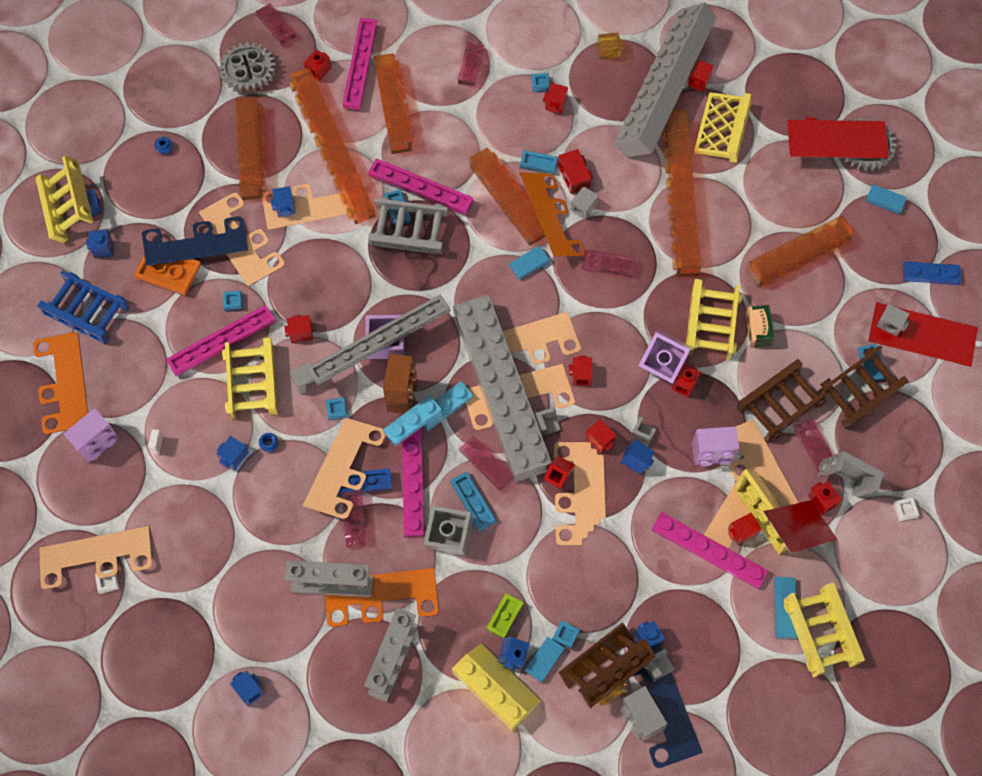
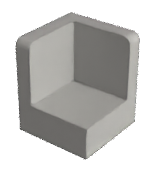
M583 187L571 201L570 211L586 220L597 206L599 195Z
M311 362L290 371L291 378L300 395L307 392L305 385L314 381L308 371V367L312 365Z
M555 407L534 413L542 437L560 431Z
M639 416L630 440L634 441L636 439L649 447L656 428L642 423L643 417Z
M666 648L656 653V657L644 666L653 682L674 671V667L667 657L668 652Z

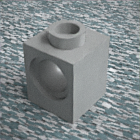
M888 304L877 327L897 336L900 331L904 332L907 328L909 321L906 319L909 313Z

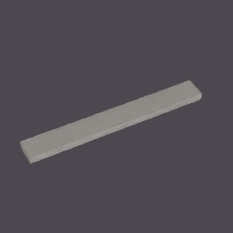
M440 294L309 366L308 371L316 384L319 385L449 313L450 308Z

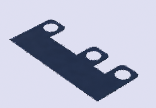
M240 216L226 218L224 220L226 233L213 235L212 223L210 221L196 222L193 224L194 238L162 242L160 229L144 230L142 232L146 266L248 251L243 218ZM231 220H238L240 226L236 229H231L228 223ZM201 224H205L209 228L204 234L197 232V227ZM149 232H156L158 238L155 241H148L146 235Z
M659 647L653 650L654 654L662 651V648ZM645 667L632 675H642L648 692L667 722V726L663 730L667 742L653 746L649 750L654 766L662 768L703 753L672 673L665 675L655 682L652 681ZM665 749L668 753V759L665 762H658L655 759L656 750Z

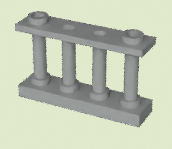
M387 197L375 198L374 202L376 208H380L377 231L369 233L368 241L370 246L442 255L443 244L438 240L441 217H448V207L442 204H434L433 206L394 201ZM388 209L398 210L395 234L392 236L385 235L384 233ZM406 211L416 213L414 231L411 238L402 236ZM424 214L434 215L432 234L429 240H421L420 238Z
M287 561L284 581L292 582L291 593L372 597L374 577L369 575V565Z
M396 608L364 687L369 688L368 696L386 703L388 702L418 629V624L413 623L416 617L415 614Z

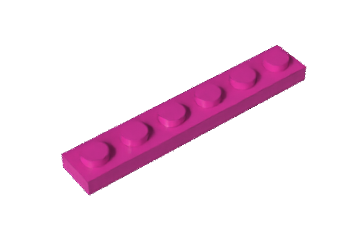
M360 18L343 99V108L361 110L377 29V19Z
M377 158L368 171V175L372 178L436 204H442L448 207V209L463 215L467 214L473 203V197Z
M264 305L168 357L166 361L177 377L225 350V342H229L230 346H233L276 322L267 305Z
M421 427L402 441L404 537L424 536Z
M663 512L660 513L651 530L756 589L760 588L769 571Z

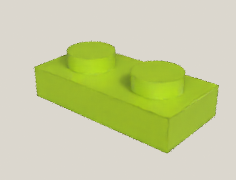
M505 593L486 630L504 639L524 602Z

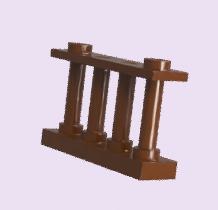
M881 345L875 349L873 346L863 352L865 357L832 381L828 378L820 384L822 388L817 393L821 394L827 390L845 413L844 417L846 419L840 422L844 428L855 423L909 382L905 375L900 379L894 378L879 359L876 353L883 348ZM870 358L888 381L887 385L889 387L885 390L877 385L863 367L862 363ZM856 369L874 392L873 399L869 400L863 396L847 375L849 372ZM840 379L860 403L858 404L860 407L858 410H851L834 388V383Z
M799 359L745 396L737 405V409L741 414L746 410L748 412L751 411L767 429L768 433L764 439L766 443L771 439H778L783 434L782 431L814 407L820 408L826 402L825 398L829 392L825 390L820 395L816 393L800 375L803 363ZM790 378L794 379L811 397L812 401L804 406L786 386V381ZM775 389L780 390L798 411L789 416L771 396V392ZM761 399L766 401L783 422L774 427L759 410L757 402Z
M621 623L558 673L568 689L575 683L580 687L578 689L586 705L592 708L656 656L644 638L637 644L632 642V637L625 624ZM621 647H627L629 650L619 657L615 653ZM607 658L610 659L613 663L603 670L599 665ZM593 671L596 676L589 682H586L583 677Z

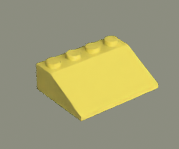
M744 470L734 490L748 511L752 512L762 531L780 555L788 550V548L763 513V511L781 507L778 503L779 500L775 493L770 492L767 488V482L762 476H759L755 471Z

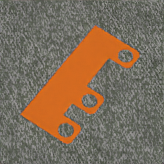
M519 172L553 256H586V251L581 241L566 239L556 215L569 213L563 199L549 198L545 189L558 188L555 177L550 173ZM544 177H551L554 181V185H548L545 182ZM555 202H561L565 210L559 211L555 207ZM574 243L581 246V253L574 251L572 247Z
M78 331L37 339L33 342L34 355L36 357L51 354L54 356L57 383L41 386L38 389L41 404L59 401L60 413L46 415L42 418V430L45 434L69 430L88 414ZM40 342H47L49 344V349L44 353H40L37 350V345ZM47 388L54 390V396L49 400L42 397L43 391ZM55 418L58 421L55 429L46 428L45 424L48 419Z
M434 568L370 575L374 577L372 597L325 595L327 624L330 627L344 626L348 623L347 605L361 604L362 621L365 623L379 622L383 619L382 601L416 598L417 612L421 617L434 616L439 611ZM425 600H431L434 603V609L429 613L421 609V604ZM370 606H375L379 611L378 616L374 619L368 618L365 614L366 609ZM335 610H340L344 614L343 620L339 623L331 620V614Z

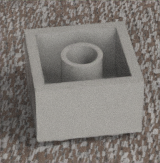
M432 505L424 546L430 550L466 556L474 516L471 512Z
M645 686L623 698L622 709L620 710L626 720L630 719L633 727L631 729L637 739L641 738L644 742L665 730L667 722Z

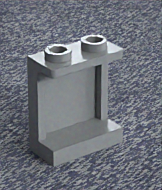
M842 451L821 461L818 476L823 478L835 473L855 484L852 495L859 498L879 490L884 472Z

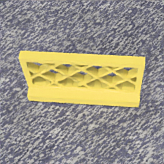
M709 92L694 149L695 154L730 158V162L737 163L751 108V94L744 93L742 97ZM712 99H717L722 103L714 107L711 102ZM739 102V105L733 109L728 104ZM725 106L728 112L721 115L718 110ZM715 112L718 117L710 121L708 115ZM732 114L735 120L728 123L724 118ZM722 121L725 126L717 129L714 124ZM711 127L714 132L707 136L704 130ZM728 129L731 135L724 138L721 133ZM718 135L721 141L713 144L710 139ZM706 141L710 145L707 149L700 148V145ZM725 144L727 152L719 151L717 147Z

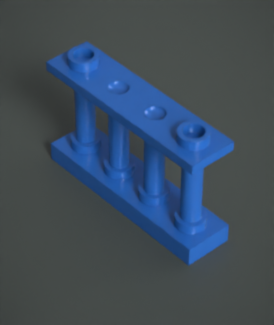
M62 270L60 274L65 283L52 302L46 303L41 300L37 307L43 315L106 345L109 337L106 334L105 328L119 308L128 312L129 307L126 299L118 294L116 296L79 279L73 272L67 273ZM71 286L80 288L81 290L68 309L60 310L58 305ZM87 293L96 296L83 317L79 319L74 316V312ZM103 300L111 303L112 306L100 324L96 326L91 325L89 321Z

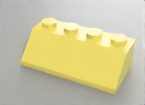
M481 643L468 652L452 668V672L490 711L513 731L541 700L510 670L503 668V664L497 663L498 659Z

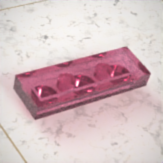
M474 436L459 448V451L499 491L513 479V475Z

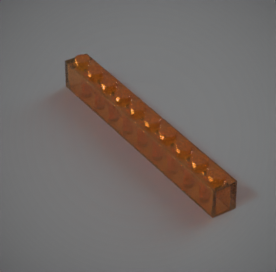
M308 67L289 74L291 82H288L290 89L296 93L295 100L297 105H301L303 108L301 113L304 120L308 119L309 121L307 123L310 133L315 135L313 139L316 147H320L322 150L320 155L323 162L327 161L328 163L326 165L327 171L330 176L333 175L334 177L333 184L335 189H339L341 192L339 197L342 204H346L348 207L346 213L349 219L352 218L354 223L358 224L374 218V207L310 68Z
M673 109L664 127L665 132H663V143H666L664 158H667L665 174H668L669 177L666 179V189L670 190V194L667 196V203L671 205V210H669V221H672L670 237H673L674 241L671 242V253L675 254V259L672 260V268L676 270V277L699 276L701 265L687 109Z

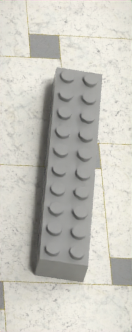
M706 3L682 8L677 12L676 18L670 26V30L664 38L660 50L657 52V57L651 65L640 91L637 93V98L631 106V110L624 120L620 132L617 134L614 145L626 158L653 152L717 18Z
M489 295L453 305V315L514 483L546 473L551 464V459Z

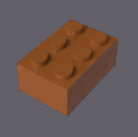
M389 354L383 387L387 412L405 414L415 406L414 390L418 388L416 364H413L412 356Z

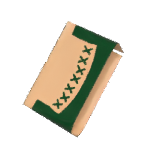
M769 305L748 307L745 316L750 346H772L774 333Z

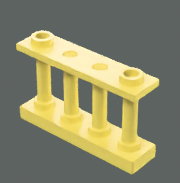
M67 156L62 157L64 168L52 178L41 174L35 178L49 239L65 243L68 240L66 229L77 221L93 222L79 161ZM67 176L68 183L57 191L56 183ZM70 191L72 198L60 206L59 199ZM74 206L75 214L64 221L63 214Z
M694 280L686 344L693 347L689 355H692L694 348L697 349L698 347L727 351L726 360H730L732 354L736 353L737 343H734L737 307L738 303L740 304L742 300V292H739L740 285L735 286L733 293L707 290L705 287H702V280ZM710 297L731 300L732 309L703 306V304H700V298ZM704 313L731 317L730 327L701 323L698 320V315ZM703 330L729 334L728 344L699 340L696 337V331Z
M271 337L263 338V345L260 348L233 351L229 342H225V350H222L223 360L226 361L228 402H225L226 413H229L231 419L235 420L236 411L265 407V409H268L270 416L278 415L274 347ZM261 355L265 360L261 365L233 368V358ZM262 372L266 376V380L260 383L234 385V375ZM257 390L267 391V398H264V400L235 403V393Z
M834 582L826 584L821 588L819 595L797 600L795 593H791L783 599L784 608L789 613L807 660V668L812 673L813 678L825 672L824 666L846 661L849 667H853L865 661ZM821 602L825 604L827 614L804 619L800 608ZM826 622L833 624L835 633L812 639L808 627ZM836 641L840 642L843 653L819 658L816 650L817 646Z

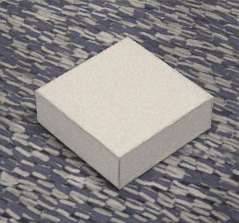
M152 429L148 448L152 454L160 455L163 435L160 430Z
M914 497L893 502L899 522L920 516Z
M112 569L106 570V571H102V573H104V574L110 573V572L112 571ZM95 573L99 594L120 589L117 573L104 578H98Z

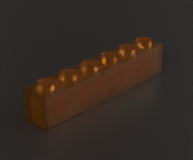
M394 53L373 56L391 154L412 151V144L415 143L413 133L409 132L412 125L411 119L406 116V114H409L408 104L403 101V99H406L405 89H401L400 86L403 85L402 74H398V70H400L399 60H395Z
M257 97L236 99L239 191L242 200L264 198V191H267L266 180H263V175H266L265 164L262 165V160H265V151L262 149L265 141L264 135L261 134V130H264L263 119H260V115H263L262 104H259Z
M487 147L469 157L470 168L527 244L530 246L544 238L545 234L533 205L528 201L526 193L524 191L521 192L518 188L516 180L514 178L511 179L508 175L506 167L504 165L501 166L498 162L497 155Z
M842 215L749 261L746 271L757 288L762 285L767 286L778 277L783 278L794 269L799 270L810 261L815 262L822 255H829L840 246H847L851 243L855 232Z

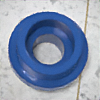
M160 137L155 141L154 147L157 152L168 154L172 150L173 144L168 137Z
M265 433L259 438V446L263 451L271 452L277 448L278 438L273 433ZM267 441H272L271 445H266Z

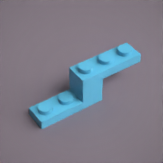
M460 381L435 401L429 395L384 428L383 432L396 447L422 426L427 431L431 430L471 400L473 394Z

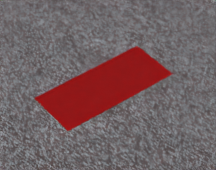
M787 120L790 157L889 158L885 121Z
M876 302L868 339L869 342L969 367L972 366L978 327L899 308L909 313L906 319L909 321V324L904 332L900 331L895 336L877 327L887 305Z
M811 500L763 511L791 554L838 540Z

